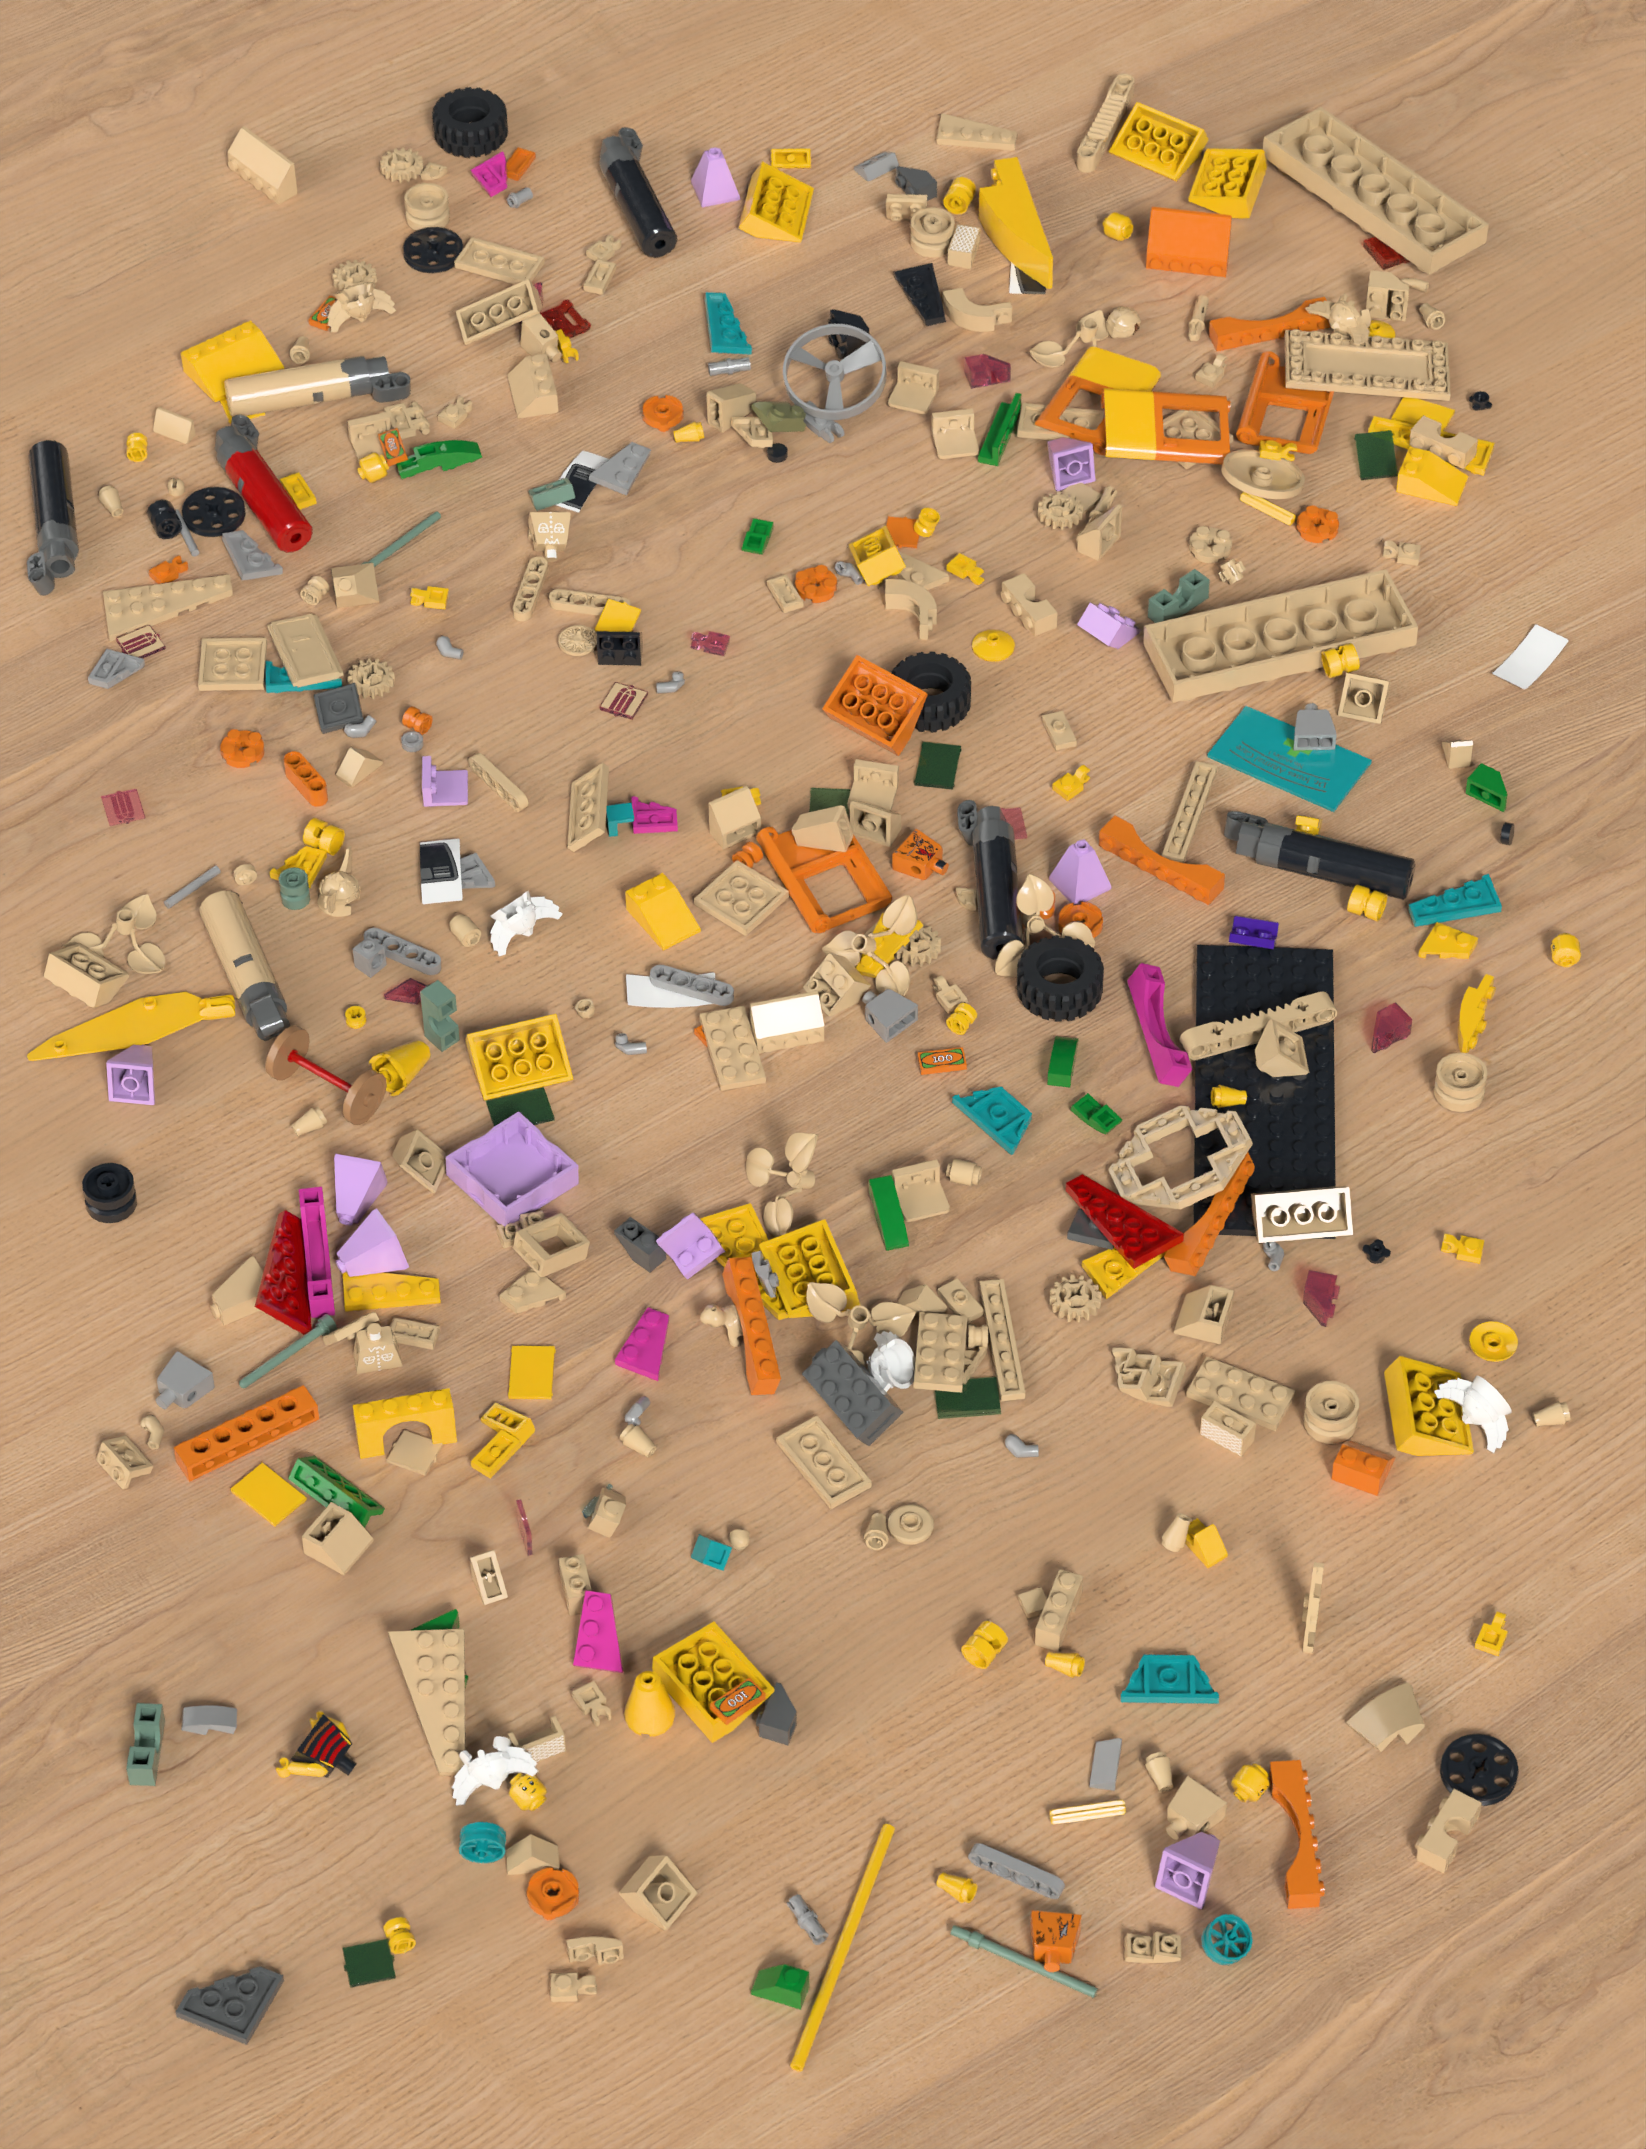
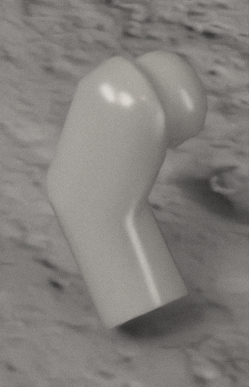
M843 561L836 563L835 570L840 576L852 578L857 585L864 581L862 574L854 564L844 563Z
M447 636L438 638L437 647L442 656L462 659L463 649L452 647Z
M680 671L673 672V679L670 682L656 683L657 694L676 692L685 683L684 674Z
M368 715L362 724L348 723L344 727V732L350 738H362L369 733L377 721Z
M1276 1241L1263 1242V1250L1270 1258L1268 1268L1271 1271H1278L1284 1257V1250Z
M645 1396L639 1398L626 1413L625 1422L628 1425H640L641 1420L638 1417L650 1406L649 1398Z
M1010 1434L1006 1437L1005 1446L1015 1457H1039L1038 1445H1025L1015 1434Z

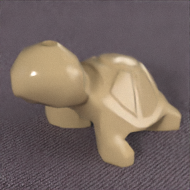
M715 1304L707 1305L701 1313V1322L714 1328L725 1325L728 1330L729 1343L733 1347H738L739 1341L737 1337L743 1336V1331L735 1305L731 1304L722 1308Z

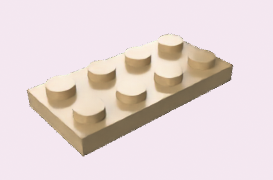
M473 237L455 260V268L514 285L527 279L532 282L545 264L544 257Z
M1022 403L1017 437L1054 440L1062 437L1073 439L1035 425V422L1047 405ZM1067 407L1059 419L1095 430L1104 419V411Z
M601 763L572 782L567 848L573 852L586 846L590 841L600 837L605 832L609 767L604 763Z
M739 1006L701 1013L700 1023L705 1034L720 1090L724 1091L766 1083V1076L745 1007Z
M920 1312L913 1389L962 1392L968 1316Z
M1206 1356L1187 1390L1186 1397L1211 1406L1215 1401L1257 1425L1276 1432L1295 1397V1390Z
M818 1416L776 1437L777 1445L830 1509L872 1487V1481Z

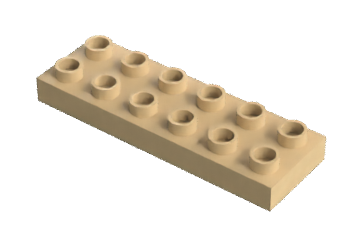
M1322 107L1264 137L1263 149L1265 159L1277 166L1280 172L1294 178L1307 191L1318 195L1332 205L1335 211L1349 217L1360 225L1362 230L1380 239L1388 245L1390 250L1401 254L1415 264L1422 272L1430 275L1486 243L1489 226L1487 222Z
M1385 569L1145 625L1144 646L1174 703L1193 700L1196 697L1221 691H1231L1238 687L1263 681L1269 682L1301 672L1315 671L1323 667L1321 660L1322 651L1332 648L1338 650L1339 646L1349 643L1354 645L1359 659L1381 653H1392L1398 649L1415 646L1418 626L1388 571Z

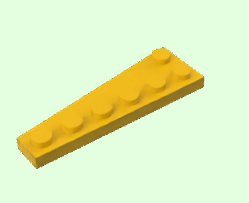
M1374 416L1368 429V436L1409 449V447H1412L1409 445L1410 433L1415 425ZM1444 431L1440 433V436L1444 438H1453L1457 435ZM1478 439L1476 455L1464 469L1473 474L1484 476L1495 443Z

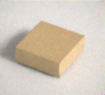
M1042 1587L1018 1594V1601L1027 1619L1042 1614L1047 1601Z

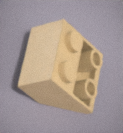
M1371 270L1366 309L1370 311L1371 318L1406 321L1409 287L1391 272Z
M748 786L709 802L710 834L723 850L753 837L761 831V817Z
M829 953L803 988L807 993L818 991L820 1006L831 1017L857 1004L871 985L846 957Z
M1209 1285L1186 1294L1174 1334L1221 1345L1233 1308L1234 1290Z
M332 1502L302 1535L304 1554L342 1575L349 1571L374 1541L373 1537L352 1513Z

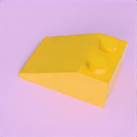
M1409 447L1398 473L1396 492L1457 506L1468 481V475L1430 451Z
M886 525L849 544L856 564L868 586L880 584L884 578L890 575H897L906 567Z
M664 873L625 891L626 910L663 951L701 932V928L677 888Z

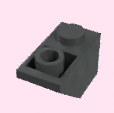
M901 166L896 168V185L907 195H927V201L937 197V181L928 171Z
M632 1217L628 1218L614 1230V1234L631 1259L651 1273L666 1260V1252L656 1242L659 1236Z
M776 1683L774 1693L765 1700L766 1708L764 1712H759L756 1726H759V1737L789 1745L797 1726V1711L782 1684Z

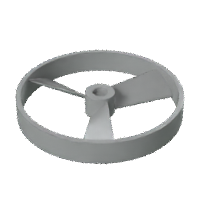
M828 324L807 331L791 345L783 363L784 384L791 401L795 405L800 406L806 414L824 420H842L864 412L877 401L886 383V362L880 345L867 332L845 324ZM831 334L850 335L866 342L865 345L840 362L832 360L827 364L802 349L808 342ZM792 359L825 370L826 378L830 382L825 409H819L806 404L791 390L787 381V373ZM881 361L883 365L882 375L875 390L862 402L844 409L840 382L844 379L845 374Z

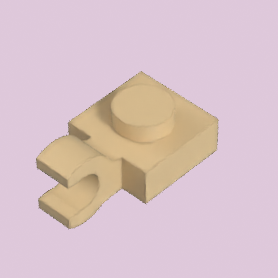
M1220 353L1215 358L1213 365L1207 362L1196 373V381L1213 388L1224 377V369L1227 366L1224 361L1227 359V356Z
M1385 541L1383 557L1397 558V563L1418 566L1421 545L1400 542V545L1397 546L1393 541Z
M942 975L934 979V982L937 984L933 986L936 992V999L948 1014L953 1012L959 1003H968V999L956 984L949 986Z
M578 1973L551 1974V2002L578 2001V1994H597L596 1977L588 1975L579 1979Z

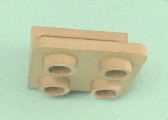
M887 194L886 218L892 221L911 220L917 211L927 208V195Z
M900 361L898 365V382L888 400V405L902 410L926 414L939 390V370Z
M973 408L932 413V435L939 459L979 454V447L974 432Z
M388 412L348 421L349 440L358 461L373 452H377L379 455L383 454L385 458L378 435L391 430Z
M856 759L854 764V782L847 802L848 809H850L851 801H862L891 811L899 785V766Z
M937 1159L892 1170V1178L905 1221L912 1222L950 1211L949 1203L940 1183V1165Z

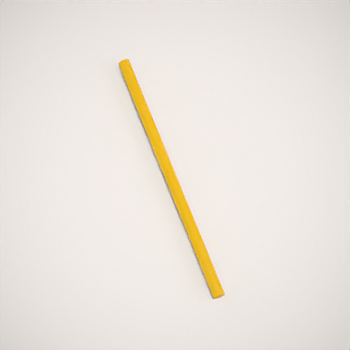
M890 1824L882 1826L790 2067L793 2070L803 2071L893 1837L895 1828Z

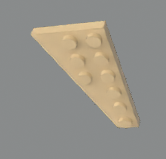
M230 575L103 591L110 642L117 640L116 636L132 633L135 629L142 626L151 627L179 616L178 613L184 610L193 611L197 609L196 606L205 602L211 604L232 596Z
M464 1629L388 1632L439 1775L454 1776L465 1765L459 1756L461 1751H465Z

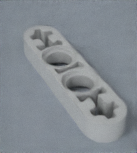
M370 928L364 933V939L369 936L385 947L387 958L426 975L438 974L442 969L441 958L434 952L378 928ZM390 945L399 946L396 950H389L387 947ZM409 953H416L418 955L415 958L406 957Z
M656 965L650 971V980L655 987L720 1006L729 1005L734 1000V990L730 984L665 965ZM680 979L687 981L684 985H678L675 982ZM701 985L708 987L706 991H699L696 988Z
M974 1844L968 1855L969 1860L977 1867L1048 1898L1058 1899L1065 1888L1064 1882L1059 1877L984 1844Z

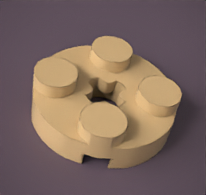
M1200 526L1197 528V532L1190 538L1189 550L1195 554V558L1198 561L1217 563L1218 559L1224 557L1225 560L1231 554L1232 541L1230 533L1226 530Z

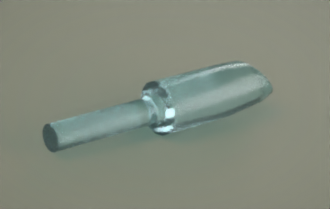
M609 1484L606 1488L611 1490L613 1486ZM599 1496L594 1497L583 1509L582 1513L585 1518L594 1512Z

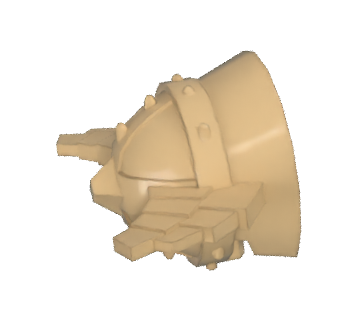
M373 282L340 290L333 294L337 300L329 308L330 312L327 316L329 318L328 326L331 327L330 332H338L339 327L347 318L352 317L364 322L367 315L373 309L383 310L392 314L396 311L393 308L395 303L390 299L389 295L385 294V291L374 289Z
M1346 293L1341 295L1336 303L1324 300V302L1309 304V307L1305 308L1308 313L1318 314L1329 319L1334 333L1350 335L1354 345L1360 347V344H1365V341L1368 340V335L1370 334L1368 327L1371 324L1369 309L1360 310L1359 315L1354 307L1355 302L1352 300L1346 302L1348 297Z
M348 846L340 871L332 872L325 876L318 888L320 891L317 899L318 906L324 913L331 916L343 917L351 915V906L346 904L360 898L361 887L358 880L351 874L352 846Z

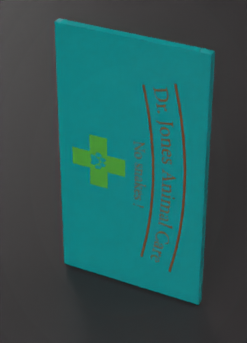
M1248 706L1243 708L1207 754V757L1331 812L1337 810L1338 806L1372 763L1371 759L1339 745L1335 746V750H1293L1295 726Z

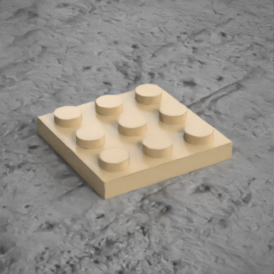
M1179 410L1163 420L1164 436L1167 438L1220 440V425L1202 411ZM1229 433L1230 443H1232L1233 435ZM1178 462L1185 469L1196 464L1193 462Z
M267 638L202 639L198 681L199 691L264 690Z
M736 860L694 898V905L747 936L789 897V891Z

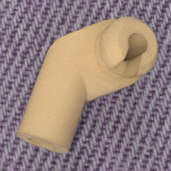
M1416 278L1401 279L1410 288L1423 292L1428 290V282Z
M148 1415L141 1420V1427H144L145 1431L149 1430L151 1433L147 1446L151 1449H158L164 1428L155 1416Z

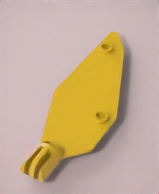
M188 992L139 998L51 1037L28 1053L27 1058L29 1061L125 1049L132 1045H146L203 1019L215 1020L234 1017L235 998L233 995H222L202 999Z

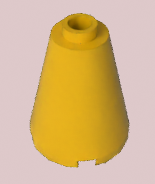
M417 1040L378 1053L370 1059L369 1064L371 1063V1070L378 1071L386 1078V1090L392 1093L390 1096H397L404 1092L431 1057L430 1048L426 1043Z
M644 1671L636 1677L625 1707V1721L628 1727L638 1735L643 1733L649 1734V1737L663 1734L671 1728L675 1717L674 1704L659 1675L653 1671Z

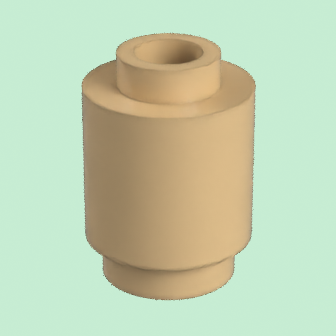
M460 914L451 920V932L465 947L474 946L479 942L481 931L469 917Z
M954 1159L953 1163L948 1164L946 1176L950 1177V1182L968 1186H973V1184L979 1185L982 1167L977 1166V1163Z

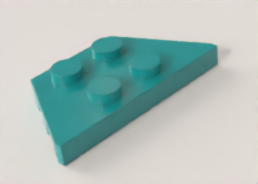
M1002 1086L990 1088L987 1091H974L973 1096L960 1098L958 1094L952 1097V1103L1010 1155L1015 1153L1032 1120V1113Z
M1143 1655L1138 1663L1137 1670L1130 1677L1128 1686L1121 1693V1702L1219 1704V1694L1217 1691L1214 1692L1209 1684V1678L1201 1670L1200 1663L1195 1655Z

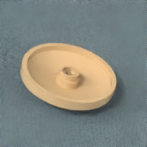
M1244 449L1233 451L1225 456L1221 468L1223 476L1233 486L1262 498L1288 499L1295 497L1301 493L1305 482L1303 472L1294 463L1284 458H1281L1280 461L1260 458L1259 450Z

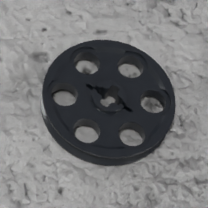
M428 227L417 230L407 237L403 245L406 263L411 268L424 273H440L455 267V260L463 250V242L460 236L454 231L442 227ZM432 235L438 236L437 238H429ZM449 241L455 242L454 244H447ZM416 242L421 243L418 246L411 245L412 243ZM449 254L455 255L454 257H451V258L446 257V256L449 255ZM413 256H420V258H418V259H413V258H411V257H413ZM438 262L436 265H430L429 263Z
M224 487L200 489L192 493L182 506L183 520L187 528L191 532L205 537H219L223 533L235 531L241 526L246 515L242 497L235 491ZM207 496L215 497L212 500L205 499ZM227 500H234L233 503H225ZM192 506H197V507H199V508L196 509V510H190V509H189V508L192 507ZM230 514H238L237 517H229ZM196 520H201V521H203V522L200 523V524H194V523H193V522L196 521ZM215 524H222V525H223V526H221V527H219V528H214V527H212V526L215 525Z
M1483 1734L1465 1735L1454 1740L1444 1751L1440 1765V1775L1446 1789L1450 1793L1455 1789L1482 1802L1481 1806L1493 1805L1506 1799L1515 1788L1519 1770L1517 1759L1511 1749L1502 1741ZM1482 1744L1486 1750L1484 1752H1476L1472 1746ZM1459 1753L1464 1757V1760L1455 1762L1450 1758V1755ZM1503 1756L1508 1759V1763L1500 1765L1495 1762V1758ZM1484 1763V1770L1479 1771V1773L1477 1772L1474 1777L1475 1769H1479ZM1459 1775L1464 1779V1782L1455 1784L1450 1780V1777ZM1504 1778L1509 1784L1505 1787H1500L1495 1783V1780ZM1477 1787L1483 1788L1486 1791V1795L1476 1796L1472 1790Z

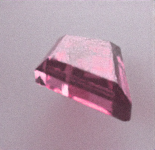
M409 978L385 993L384 999L417 1005L421 1001L420 991L427 985Z

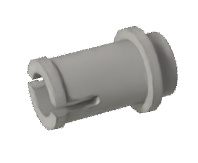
M528 187L517 193H511L507 197L508 205L511 208H518L520 204L531 200L533 193Z

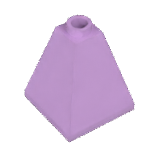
M714 147L704 151L691 179L701 207L740 200L739 193L721 149Z
M1064 437L1048 441L1049 459L1056 491L1064 490L1070 485L1078 483L1087 484L1095 481L1092 443Z
M1085 839L1079 840L1068 847L1049 876V880L1074 905H1081V902H1087L1111 890L1112 887L1095 850Z
M132 1045L107 1060L109 1101L155 1105L152 1046Z
M335 1154L336 1213L340 1223L352 1225L360 1221L386 1187L388 1181L381 1162Z
M378 1209L373 1210L341 1247L337 1252L339 1260L335 1261L342 1274L346 1272L349 1277L409 1268L396 1234Z
M1200 1832L1166 1847L1163 1850L1155 1888L1202 1910L1220 1840L1212 1834Z

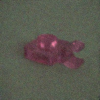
M709 631L708 636L693 632L691 637L693 641L690 648L700 650L704 647V652L725 656L730 636Z

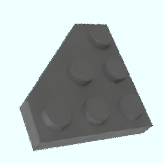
M259 1966L250 1969V1973L238 1977L232 1975L214 1981V1985L199 1989V1987L190 1989L178 2006L176 2017L248 2045L282 1986L284 1977L281 1974Z

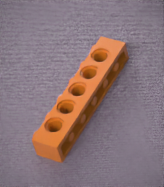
M304 1385L291 1389L282 1396L271 1399L259 1407L250 1409L234 1419L227 1420L211 1430H206L200 1435L173 1447L176 1463L188 1481H193L319 1420L318 1405Z

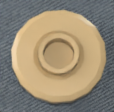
M584 625L570 626L561 632L558 644L566 654L572 656L587 655L597 647V633L592 628Z
M918 1505L900 1506L888 1518L890 1535L896 1541L903 1544L915 1545L922 1543L933 1532L934 1520L930 1512Z

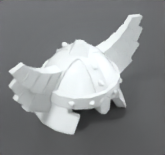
M529 891L525 892L522 896L490 916L496 920L490 931V943H493V951H498V957L505 955L510 939L515 934L532 935L533 927L538 919L554 918L558 920L562 916V913L558 911L559 907L553 904V901L545 899V897H530Z
M885 1331L881 1334L877 1333L874 1340L877 1342L878 1347L874 1349L872 1356L869 1357V1361H866L868 1364L867 1370L886 1392L889 1388L893 1387L900 1389L908 1388L914 1381L916 1363L911 1347L891 1331L889 1333Z
M1476 1376L1473 1382L1457 1378V1380H1448V1383L1440 1384V1389L1434 1391L1437 1398L1450 1399L1460 1404L1463 1412L1462 1421L1465 1424L1481 1425L1485 1431L1487 1450L1494 1453L1496 1448L1501 1449L1503 1441H1506V1432L1509 1431L1505 1415L1512 1413L1510 1406L1501 1394L1480 1376Z
M496 1736L493 1748L497 1749L498 1752L486 1754L484 1750H479L477 1752L479 1757L474 1760L471 1759L472 1756L467 1751H461L459 1756L465 1765L454 1777L456 1779L452 1786L454 1789L452 1798L457 1799L456 1806L465 1805L470 1794L481 1785L499 1789L508 1774L515 1772L534 1776L539 1772L535 1768L537 1763L531 1758V1754L525 1752L524 1748L511 1747L510 1739Z

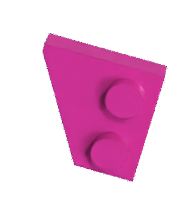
M503 151L471 169L472 176L490 197L508 188L506 157Z
M632 797L634 834L678 831L677 809L668 806L664 807L655 802H650V804L639 802L638 797Z

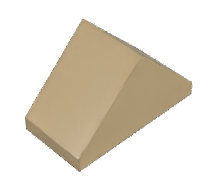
M1457 740L1442 742L1449 769L1470 767L1473 741Z
M350 747L336 773V778L352 788L379 768L383 761L366 750Z
M926 1284L905 1290L897 1302L913 1309L916 1312L914 1319L919 1320L920 1312L945 1314L948 1309Z
M490 1550L470 1557L472 1579L483 1604L487 1605L508 1598L495 1551Z
M530 1834L506 1850L508 1875L536 1873L544 1868L551 1867L554 1870H559L558 1846Z

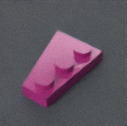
M647 1307L615 1358V1365L659 1381V1371L669 1326V1315Z
M585 1591L573 1662L575 1667L624 1674L611 1594Z

